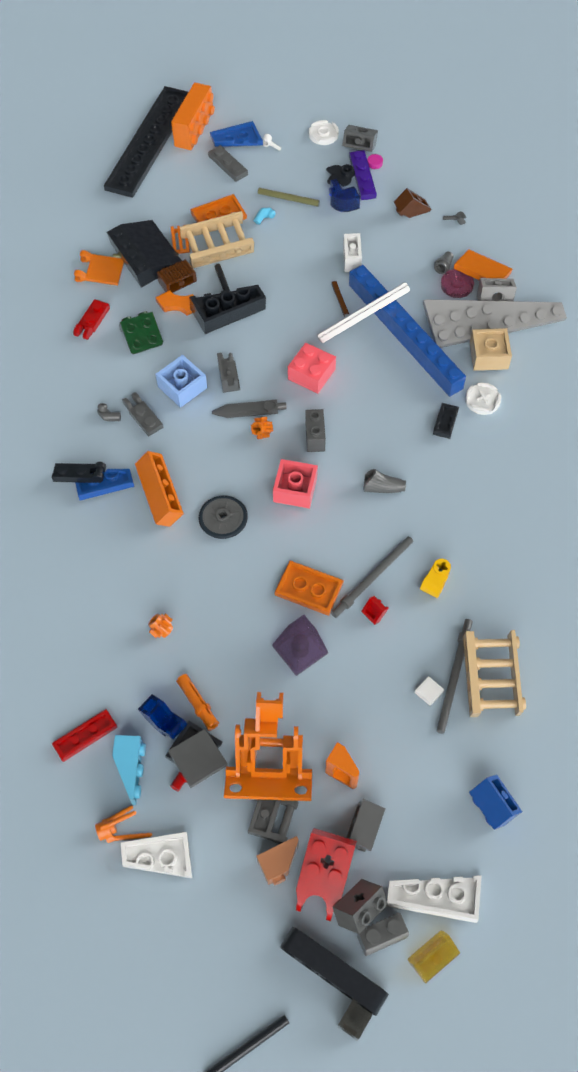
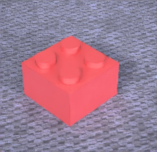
M305 343L288 365V380L318 394L335 371L336 356Z
M281 459L273 488V502L310 509L317 481L318 465Z

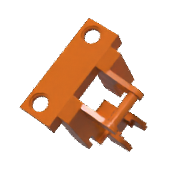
M257 692L256 719L245 718L244 735H241L240 724H236V767L226 766L224 798L311 801L312 769H302L303 735H298L299 727L294 726V736L283 735V739L277 738L278 718H283L284 693L279 692V699L264 700V698H261V692ZM260 746L283 747V769L256 768L257 750H260ZM233 784H239L242 787L239 792H232L229 788ZM298 786H304L307 789V792L304 794H297L295 792V788Z

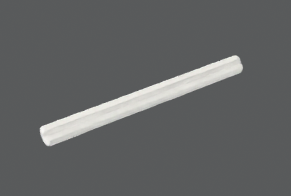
M406 282L402 283L319 333V340L321 343L326 342L410 291Z

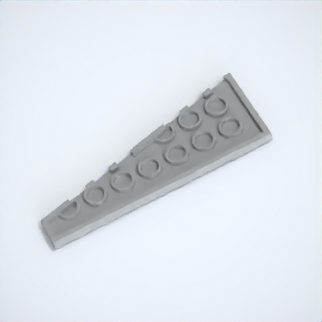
M423 300V307L433 340L440 348L470 342L472 330L507 328L508 333L565 321L567 318L562 302Z

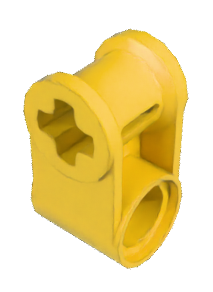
M442 558L434 562L421 584V591L435 598L439 597L451 569V564L448 560Z

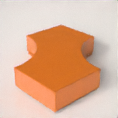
M169 290L155 297L156 302L164 312L175 310L183 312L186 316L192 314L189 297L194 296L193 294L179 296Z

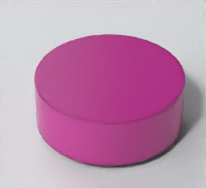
M372 154L368 157L367 161L371 169L382 167V156Z

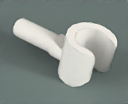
M265 134L263 146L268 147L270 145L280 151L281 147L271 141V135Z

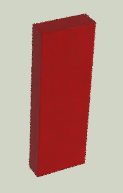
M107 709L54 741L52 745L61 760L65 762L118 727Z

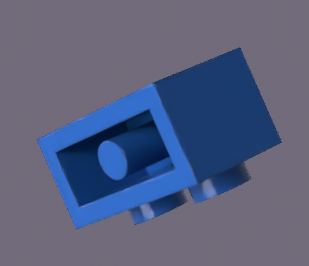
M498 775L487 777L469 791L474 804L480 808L486 822L494 830L505 826L523 812Z

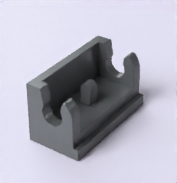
M217 353L223 393L239 391L240 384L233 354L229 353V358L224 359L222 353Z
M365 799L358 803L346 836L348 839L357 841L355 849L363 852L372 850L386 808Z

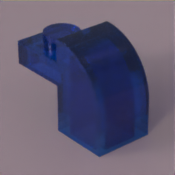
M337 179L330 181L329 195L332 208L340 212L360 209V195L354 186L342 189Z
M153 694L138 708L143 717L163 736H168L172 740L187 726L183 718L173 713L163 700Z

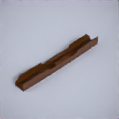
M333 281L332 287L345 317L349 312L337 281Z

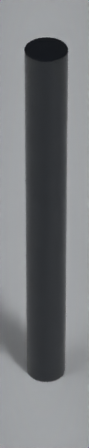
M283 1015L206 1072H224L290 1024L286 1016Z

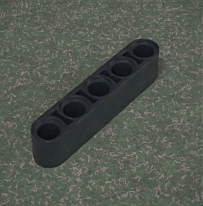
M295 927L291 928L280 946L292 958L366 1011L377 1016L389 995L380 986Z

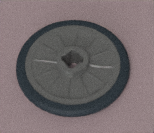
M217 496L208 500L201 507L198 518L199 524L206 534L218 539H227L236 536L245 528L248 513L244 504L238 499L231 496Z

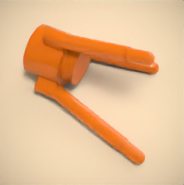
M132 805L95 824L99 840L106 839L107 843L151 837L152 833L114 836L117 833L115 824L136 815V811L127 813L133 809Z

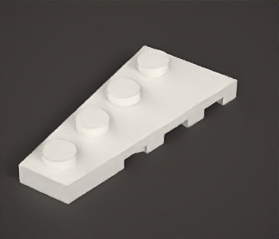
M482 875L473 876V878L453 877V879L431 878L430 880L419 881V879L389 881L387 906L477 923L479 920Z

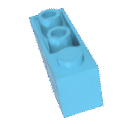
M115 735L112 756L129 799L133 805H136L137 799L141 797V785L138 784L139 777H143L144 765L141 764V758L145 756L146 744L143 743L141 736Z

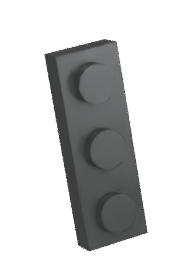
M221 145L208 151L209 158L235 182L248 176V170Z

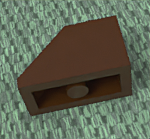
M408 188L394 201L398 214L401 216L405 215L408 218L428 213L432 210L426 199Z

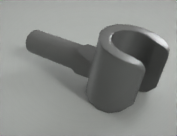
M462 211L453 216H443V220H457L460 225L465 224L464 218H467Z

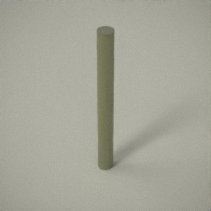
M264 188L258 189V194L313 206H319L320 200Z

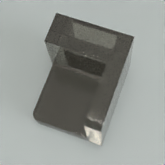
M353 999L338 1024V1028L358 1041L372 1014L358 1005L357 1001Z

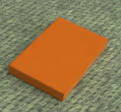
M234 194L190 209L196 223L240 211L243 213V220L247 219V214Z
M470 249L454 264L455 270L479 281L480 278L507 279L513 270Z
M290 560L275 590V596L329 616L344 584V580Z

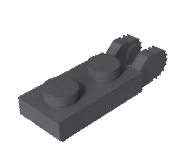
M136 392L132 394L133 400L137 403L134 407L127 398L122 399L129 414L148 437L164 428L162 422Z

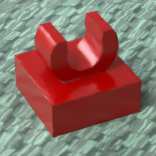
M373 596L369 598L361 612L376 625L381 621L389 608L385 607L380 599Z

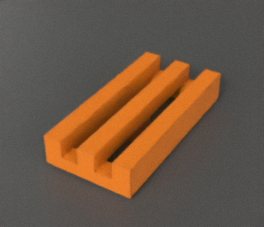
M171 226L173 249L178 254L189 253L190 248L187 238H185L186 249H183L180 226H177L175 229L174 226ZM175 233H178L179 250L176 248Z

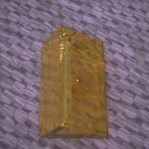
M441 930L407 960L426 984L460 954V951L451 937Z

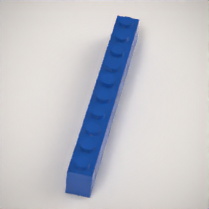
M364 265L349 272V286L366 305L388 292ZM397 300L374 312L449 397L464 389L466 375Z

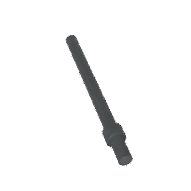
M408 536L349 595H345L340 600V604L331 612L332 616L337 618L345 609H349L354 604V600L413 543V539Z
M465 619L462 632L458 636L457 641L459 644L436 730L438 733H445L464 658L463 635L466 631H471L473 623L470 619Z

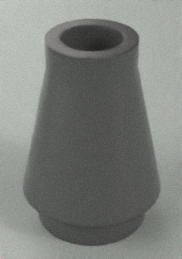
M445 252L443 256L435 261L434 268L437 273L444 274L450 270L451 262L454 258L451 252Z

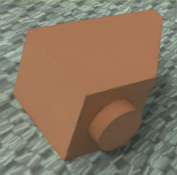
M297 836L256 856L268 885L272 883L274 886L284 882L286 880L285 877L289 875L299 846Z

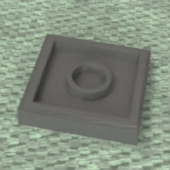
M205 729L168 750L170 757L190 788L228 766V763Z

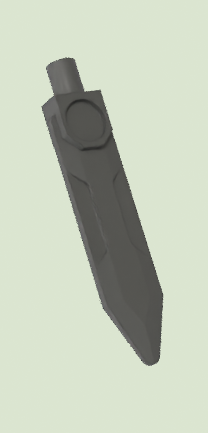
M277 399L226 404L213 410L212 414L225 418L278 414V410H285L287 407L286 402L277 403Z

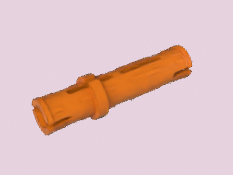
M188 674L178 677L176 682L194 707L196 716L201 718L208 731L215 729L219 721L210 710L211 706L209 703L203 700Z

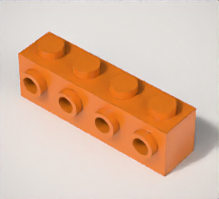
M147 451L135 463L155 523L171 527L184 513L162 454Z

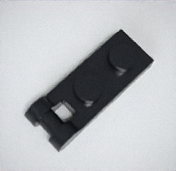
M96 462V464L55 463L52 480L53 482L101 483L104 478L103 473L106 470V464L103 462Z

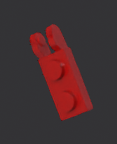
M94 299L74 328L73 335L78 337L85 329L83 339L88 340L109 311V304Z

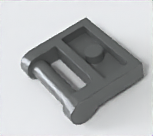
M258 799L248 834L274 841L277 844L287 841L286 835L293 812L297 809L299 802ZM281 804L286 806L277 834L272 832Z

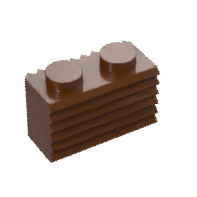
M186 259L157 272L158 282L165 292L170 290L173 293L197 282L196 272Z

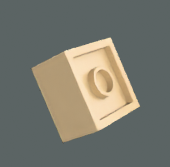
M507 328L472 330L470 350L473 370L509 369L512 353Z

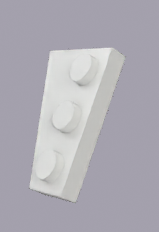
M187 832L121 842L123 867L192 878Z

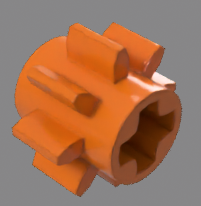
M267 417L254 418L255 422L251 424L252 434L257 435V439L269 438V434L273 431L272 422L267 421Z
M166 613L164 615H154L148 623L151 628L149 633L155 638L167 637L173 630V626L170 623L173 619Z

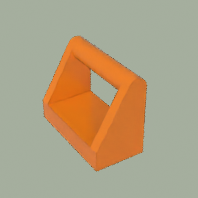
M337 742L326 760L325 773L346 786L355 789L358 785L359 770L345 746Z

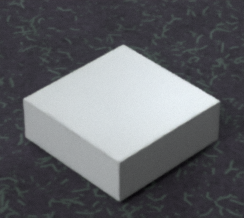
M429 676L415 690V694L429 706L444 692V689Z

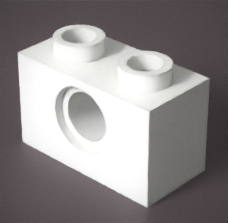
M360 233L344 234L343 255L345 272H350L362 265Z

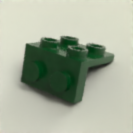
M144 311L137 314V317L131 318L129 316L123 318L119 323L120 330L124 333L131 354H137L163 344L153 312L148 313Z

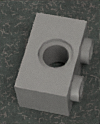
M480 278L477 291L478 301H514L517 288L514 279Z

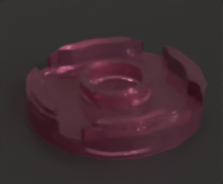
M455 269L447 271L441 278V289L445 294L453 298L466 297L474 288L473 277Z

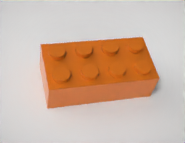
M194 82L171 121L175 147L192 150L194 145L197 144L199 136L202 135L205 125L208 124L209 118L214 114L215 110L211 86Z

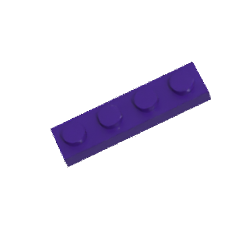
M365 150L349 152L351 166H353L355 171L354 177L360 199H376L377 193Z

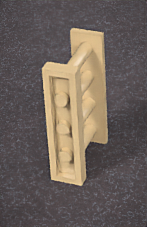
M242 211L180 227L181 239H188L193 252L189 254L192 268L254 252L253 238L246 239L240 225L243 224ZM234 226L239 241L230 243L225 228ZM219 230L224 245L214 247L209 232ZM203 234L208 249L199 251L194 236Z
M515 630L509 632L507 635L508 639H478L474 636V631H466L463 635L470 717H478L484 709L515 708V716H520L524 712L523 710L526 709L525 697H522L517 652V649L520 647L519 637L516 636ZM485 647H508L510 659L476 658V650ZM490 667H510L512 679L482 680L478 678V670ZM482 688H513L514 700H483V698H480L479 690H482Z

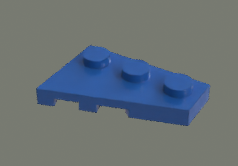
M253 121L210 132V137L215 147L220 145L222 147L263 145V140Z
M107 469L103 473L104 478L101 483L75 482L79 500L134 487L130 469Z

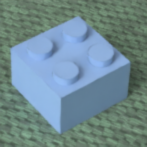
M181 355L155 374L158 388L180 408L207 389L206 375L184 355Z

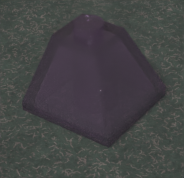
M305 615L289 624L272 644V647L295 676H298L328 654V650L317 629Z

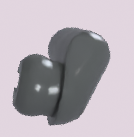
M105 403L98 405L97 413L104 421H121L120 412H110Z

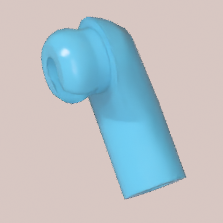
M270 207L261 208L253 221L260 225L264 218L269 217L272 219L276 213Z

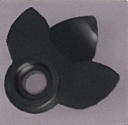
M349 164L343 166L333 165L326 168V171L331 174L327 183L333 186L338 184L343 187L347 186L355 175L353 166Z

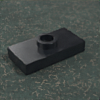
M445 403L441 404L433 435L451 438L459 407Z

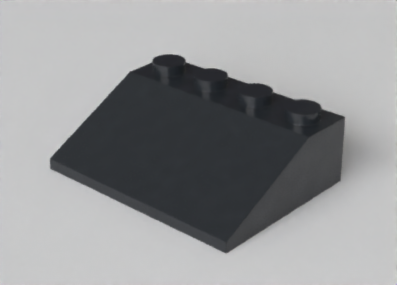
M153 220L120 224L106 232L111 245L141 288L158 279L157 272L161 269L182 261Z

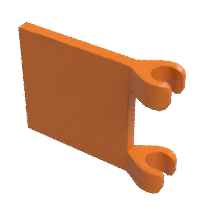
M81 250V262L90 263L87 273L81 270L74 271L76 282L91 281L118 286L124 265L121 258L96 255L86 250Z

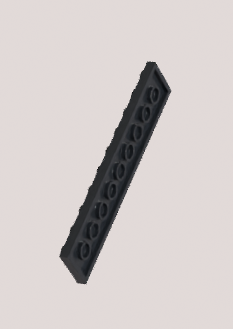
M164 86L105 182V191L134 197L171 135V121L187 96L188 91Z

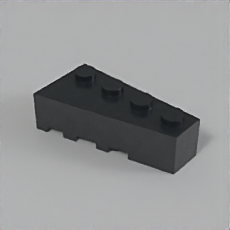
M259 285L237 288L236 291L224 290L219 294L213 295L207 293L202 297H189L190 309L205 334L266 309V296Z

